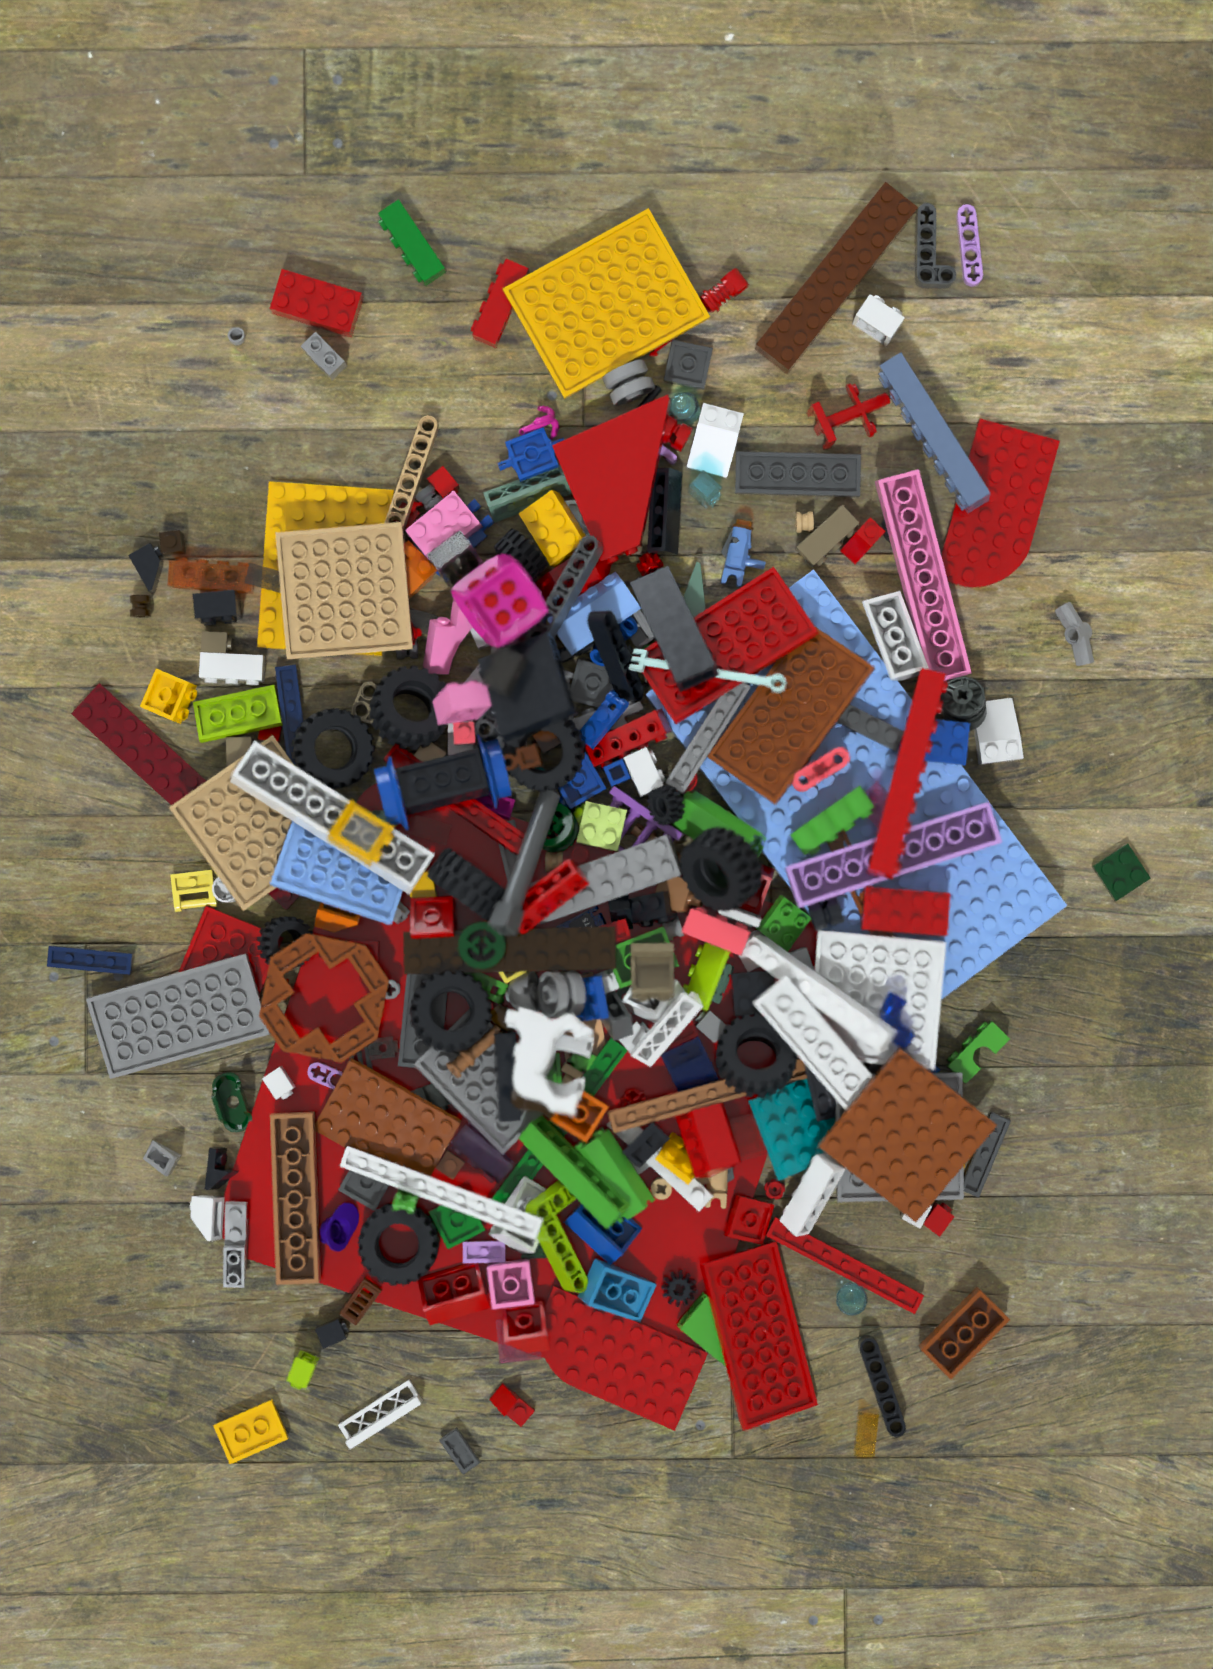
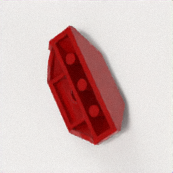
M595 546L588 547V551L593 550ZM570 558L535 582V585L541 590L544 602L548 599ZM599 558L578 596L608 576L611 564L603 563ZM585 561L578 564V569L584 567ZM574 579L568 582L567 588L573 586ZM560 598L557 601V606L563 604L564 598Z

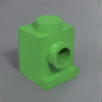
M592 1052L591 1059L571 1053L567 1062L577 1070L585 1072V1070H589L594 1062L596 1054Z

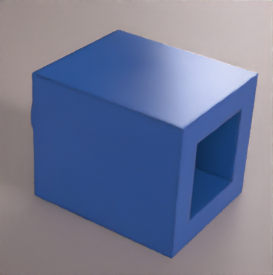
M623 759L603 767L611 787L631 779Z

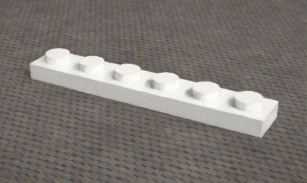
M609 1122L607 1126L612 1130L611 1124ZM637 1126L616 1132V1134L629 1146L644 1129ZM659 1149L646 1162L694 1208L701 1211L714 1195L695 1177L687 1185L656 1161L655 1158L660 1151Z

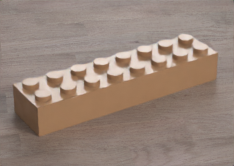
M315 1111L272 1113L270 1115L276 1285L311 1284L321 1281Z

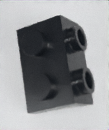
M668 891L629 899L632 924H641V927L654 926L653 922L658 921L659 924L671 922L670 918L678 917L677 912H671Z

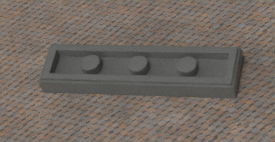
M993 1112L990 1113L988 1118L995 1122L997 1126L975 1151L964 1175V1192L978 1198L1011 1120Z

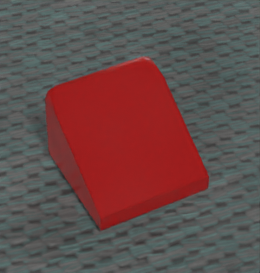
M282 726L259 730L258 740L265 741L273 735L277 742L280 743Z

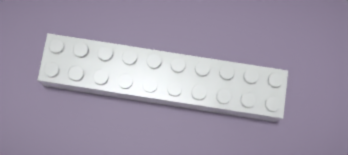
M256 741L231 775V783L409 895L434 857L432 852L395 829L392 833L395 835L389 846L385 844L381 850L384 852L378 863L373 862L370 867L327 840L328 833L349 803V800ZM353 814L340 836L369 853L382 830L358 815Z

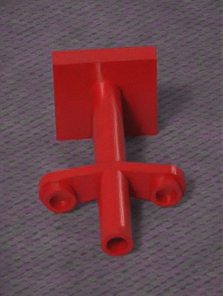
M849 383L846 385V390L854 404L853 406L826 417L820 402L812 404L807 415L808 417L814 415L817 420L814 427L816 435L818 436L823 433L826 442L822 447L823 450L831 448L837 440L833 429L858 418L861 419L868 437H873L877 430L872 421L869 422L867 414L889 405L891 402L888 394L885 392L860 402L857 386Z

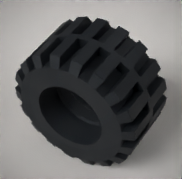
M511 528L494 546L498 555L506 554L513 557L532 582L549 565L547 558L516 529Z
M279 917L271 919V922H266L264 924L265 928H261L259 931L262 934L261 937H257V941H260L257 949L262 951L259 954L260 957L265 958V963L269 965L271 956L280 951L278 940L284 931L287 930L295 941L306 933L314 935L313 931H308L310 926L303 924L304 921L296 919V917ZM304 961L297 966H303L305 964Z

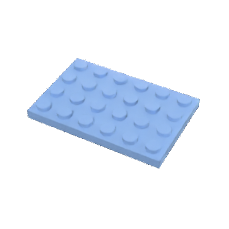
M293 821L291 822L270 882L271 886L388 925L392 924L403 891Z

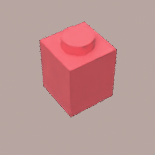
M475 722L453 723L454 744L456 746L477 744Z

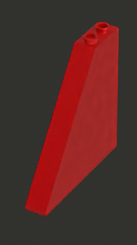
M668 394L552 445L589 534L594 536L603 545V553L600 557V561L603 563H614L619 560L618 556L625 553L627 556L638 552L637 548L642 546L671 404Z

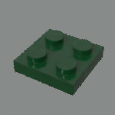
M1125 844L1092 866L1114 901L1119 900L1151 879L1129 844Z

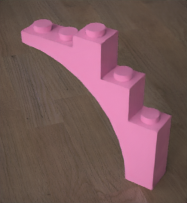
M535 585L541 595V590ZM454 598L450 619L445 617L430 619L423 667L428 669L430 674H449L452 659L460 643L473 628Z

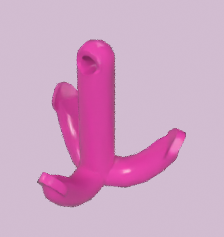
M538 406L537 410L548 415L536 418L533 423L521 428L519 434L522 436L551 424L552 431L549 439L552 440L559 431V422L555 418V412L548 406Z

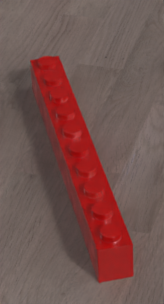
M925 668L920 670L868 874L893 880L894 874H899L901 862H898L899 854L904 855L907 843L903 841L904 834H909L912 824L911 821H908L910 813L914 814L917 801H913L915 793H920L923 781H919L920 773L925 774L928 762L924 760L925 753H930L933 741L929 740L930 734L936 732L938 721L934 720L936 713L941 712L943 701L939 700L941 693H946L949 682L945 680V673Z

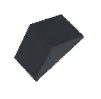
M626 894L609 900L611 923L626 918L628 928L633 929L629 895Z

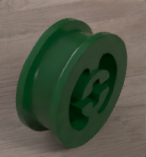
M558 803L553 822H551L547 837L551 839H546L542 848L551 853H558L568 849L576 841L579 833V823L576 817L566 806Z
M477 922L469 925L463 930L458 941V951L461 958L466 964L476 969L493 967L503 958L506 950L504 935L496 932L487 922ZM477 930H487L496 938V942L492 943L488 937L484 936V943L488 944V947L484 948L483 955L488 954L491 949L496 951L494 956L487 961H477L468 952V949L472 948L476 954L480 955V948L476 947V944L481 942V936L476 937L473 942L469 941L470 935Z

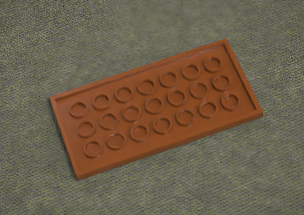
M815 627L819 633L817 636L777 660L765 676L771 677L774 674H781L787 683L785 690L776 693L770 687L759 685L707 756L711 761L774 805H777L794 782L795 774L804 768L875 670L873 665L817 627ZM777 682L775 687H781L782 683Z

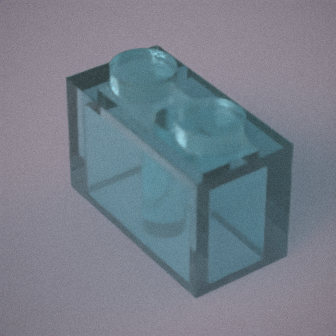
M703 470L689 485L688 493L707 509L709 505L714 507L721 499L722 487Z

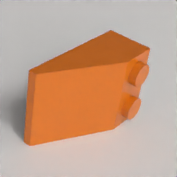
M408 540L404 543L410 599L432 580L438 569Z

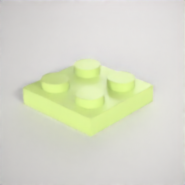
M586 801L577 843L618 852L627 810Z

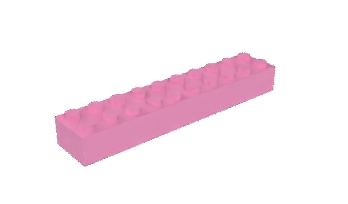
M919 469L875 481L909 616L929 670L945 673V680L972 674Z

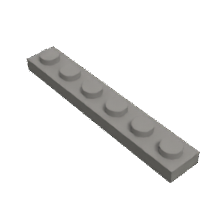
M743 682L719 697L666 780V784L672 785V787L675 786L677 791H680L682 794L685 792L751 687Z

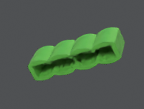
M858 786L790 834V836L804 855L809 853L812 856L821 850L819 845L826 841L829 844L838 838L836 833L844 829L846 832L855 826L854 821L861 816L862 819H865L873 813L872 808L875 806L861 786Z

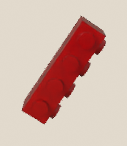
M658 709L606 733L594 749L586 743L585 748L593 766L601 765L603 768L612 764V760L617 757L621 760L623 757L630 755V751L636 748L639 751L649 747L648 743L653 740L658 743L667 739L666 734L672 732V729L663 709Z
M567 859L528 889L521 908L525 912L518 930L521 934L524 935L590 884L583 871L572 860Z

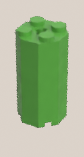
M688 791L684 795L682 804H685V808L682 810L685 813L682 815L683 818L674 822L672 826L691 839L696 838L703 831L712 827H724L726 830H734L735 834H741L746 842H750L753 851H756L758 856H760L764 848L761 845V841L766 842V837L762 833L697 791L693 793Z
M601 1127L592 1133L593 1137L586 1143L581 1140L575 1144L574 1148L631 1205L618 1220L619 1223H622L624 1216L626 1220L630 1219L648 1206V1200L652 1203L655 1201V1198L628 1157L622 1153V1148L609 1128L604 1130Z

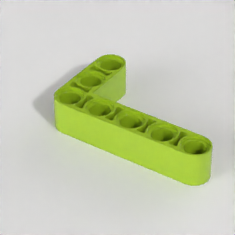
M558 1180L526 1205L525 1212L544 1219L537 1238L562 1288L566 1291L582 1293L588 1285L587 1276L556 1216L558 1212L573 1202L576 1197Z

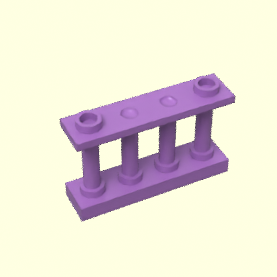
M614 786L609 792L613 795L611 807L618 808L623 804L630 807V813L625 819L621 839L637 817L639 818L642 815L647 819L646 827L632 847L645 843L652 831L658 827L664 831L663 836L670 834L672 842L675 839L680 841L685 835L671 824L663 826L662 824H657L658 821L655 822L653 820L654 815H650L651 810L618 787ZM619 845L618 851L626 850L624 847Z

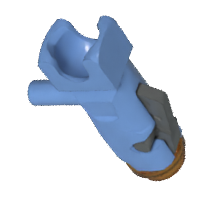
M736 519V523L733 524V528L721 551V554L726 558L721 584H725L729 576H734L737 580L736 586L741 588L745 566L763 570L765 568V561L751 559L748 555L749 549H751V531L754 529L752 527L753 522Z

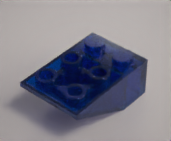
M698 1036L661 1054L678 1092L719 1080Z

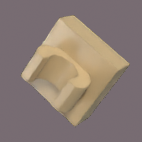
M567 1062L561 1068V1071L566 1073L562 1079L563 1084L570 1083L573 1077L577 1079L583 1075L582 1071L577 1070Z

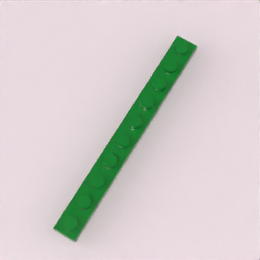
M610 1037L596 1056L589 1070L585 1071L581 1077L585 1078L586 1081L584 1091L594 1097L628 1051L620 1043L614 1041L612 1037ZM551 1120L548 1121L563 1137L568 1132ZM529 1149L491 1198L492 1200L505 1204L523 1177L532 1180L541 1169L543 1164Z

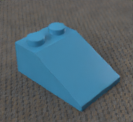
M595 1258L587 1275V1288L584 1292L579 1293L578 1297L588 1306L641 1322L657 1284L616 1265H609L607 1262Z

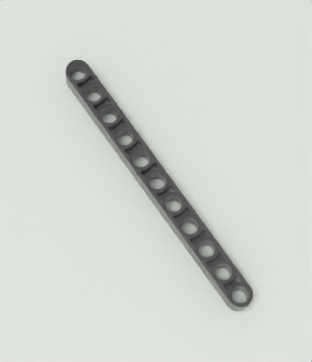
M587 535L581 539L545 602L548 612L530 628L524 641L548 632L552 637L556 636L603 553L602 543L594 536ZM595 543L594 549L588 551L589 545ZM585 561L584 567L578 569V564ZM574 579L573 586L567 588L568 582ZM560 598H564L563 604L557 606V601ZM553 616L552 623L547 625L548 617ZM489 709L479 718L475 725L476 735H480L486 741L494 740L498 737L495 730L497 723ZM490 726V732L484 735V729Z

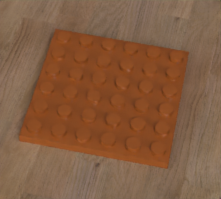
M898 1047L819 1142L818 1146L914 1222H917L997 1125Z

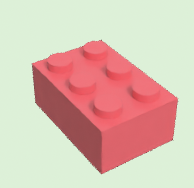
M698 906L696 910L691 908L682 930L683 933L742 956L751 932L747 931L748 926L738 922L734 926L728 923V918L718 914L714 918L708 915V910Z

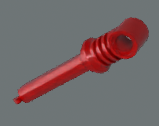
M737 268L728 272L720 280L721 284L718 282L716 284L717 287H712L713 290L702 291L703 295L700 296V300L707 312H719L722 302L725 304L726 299L729 301L731 299L730 296L733 298L738 296L749 286V283ZM672 340L654 349V351L651 354H649V356L657 357V352L661 350L664 346H666L668 343H670Z

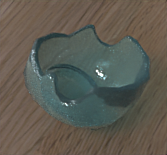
M678 392L670 398L669 414L677 419L679 424L685 423L689 425L699 419L701 413L700 403L693 394Z
M856 1283L844 1284L837 1292L836 1304L840 1311L848 1316L859 1315L868 1304V1295L864 1288Z

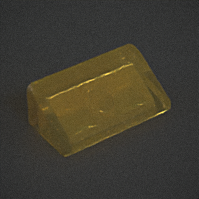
M858 1412L854 1457L875 1456L879 1414Z

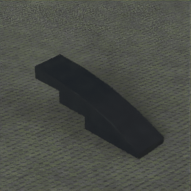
M515 1032L494 1033V1070L496 1076V1097L498 1099V1120L500 1122L521 1120L520 1109L512 1104L510 1097L511 1091L514 1088L513 1073L516 1057L514 1056L516 1046Z

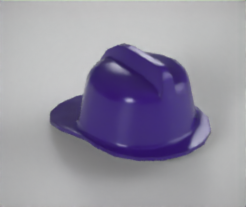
M351 1203L340 1205L332 1217L325 1219L321 1224L320 1241L328 1244L334 1251L345 1249L358 1225L359 1214L355 1205Z

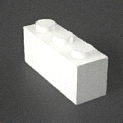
M200 652L199 678L205 679L204 683H217V680H225V684H238V681H246V685H259V682H264L266 657L263 655Z

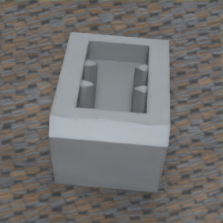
M152 1140L143 1159L164 1176H169L173 1173L182 1155Z

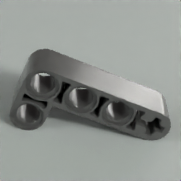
M924 203L918 208L915 216V283L920 288L946 289L952 286L957 274L952 266L936 265V208L930 203ZM924 211L927 212V215H929V217H928V219H927V224H924V222H925V215L923 214ZM928 232L931 238L923 239L920 233ZM927 252L931 259L923 260L920 253ZM942 273H947V274H949L950 277H951V280H950V281H944V280L941 278V274H942ZM920 274H929L930 280H922Z

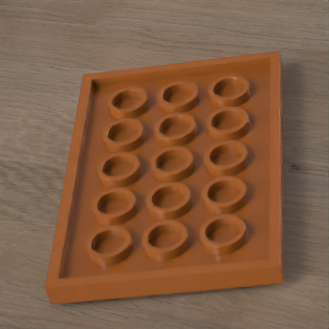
M351 1058L315 1123V1131L345 1148L350 1146L431 1176L462 1120Z

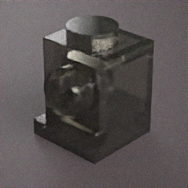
M394 1036L378 1037L368 1045L369 1060L396 1057V1053L399 1052V1042L394 1039ZM381 1044L387 1046L385 1052L380 1051L379 1047Z

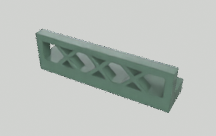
M559 464L558 468L521 482L520 480L510 482L486 491L483 494L495 523L519 514L551 490L559 492L562 497L571 495L572 492ZM560 472V476L550 478L551 475ZM540 481L536 485H530L532 482ZM516 488H519V489H520V490L517 491V492H514V493L511 492L513 489H516ZM497 495L500 496V498L490 501V498Z

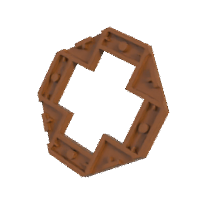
M306 933L271 956L259 1017L282 1051L342 1063L377 1039L389 979L366 945ZM317 952H319L329 969L348 958L371 991L354 1002V1006L365 1021L331 1044L319 1027L300 1038L278 1006V1003L295 992L284 977V974Z

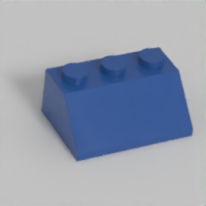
M582 1203L564 1221L569 1228L609 1265L623 1255L642 1230L632 1218L626 1220L625 1216L622 1223L617 1221L606 1229Z

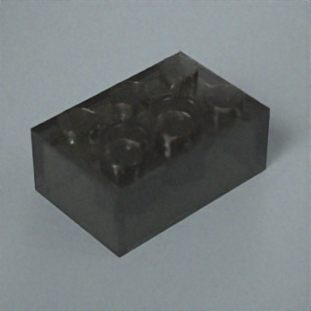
M460 530L426 555L450 590L463 577L484 563Z

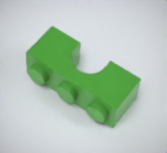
M993 1021L982 1022L976 1029L978 1032L973 1037L969 1036L961 1044L963 1048L958 1053L954 1051L947 1058L949 1062L946 1066L952 1072H962V1080L965 1084L980 1070L973 1059L976 1049L984 1046L996 1054L1010 1040Z

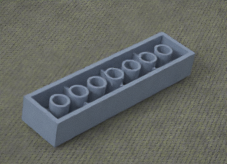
M900 352L879 366L880 373H878L881 385L884 389L888 387L891 401L895 406H900V414L906 424L910 422L912 425V434L917 441H922L924 446L922 449L928 458L932 457L934 460L933 466L938 475L941 476L943 474L946 482L944 484L950 493H955L957 498L955 501L961 511L965 509L968 514L988 502L990 491L903 354Z

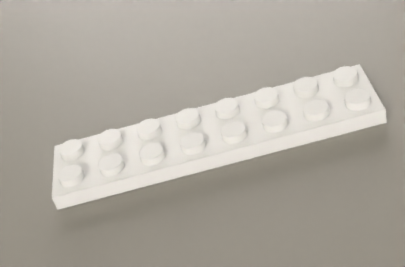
M784 975L753 1003L843 1108L847 1110L872 1080L873 1076L790 979Z

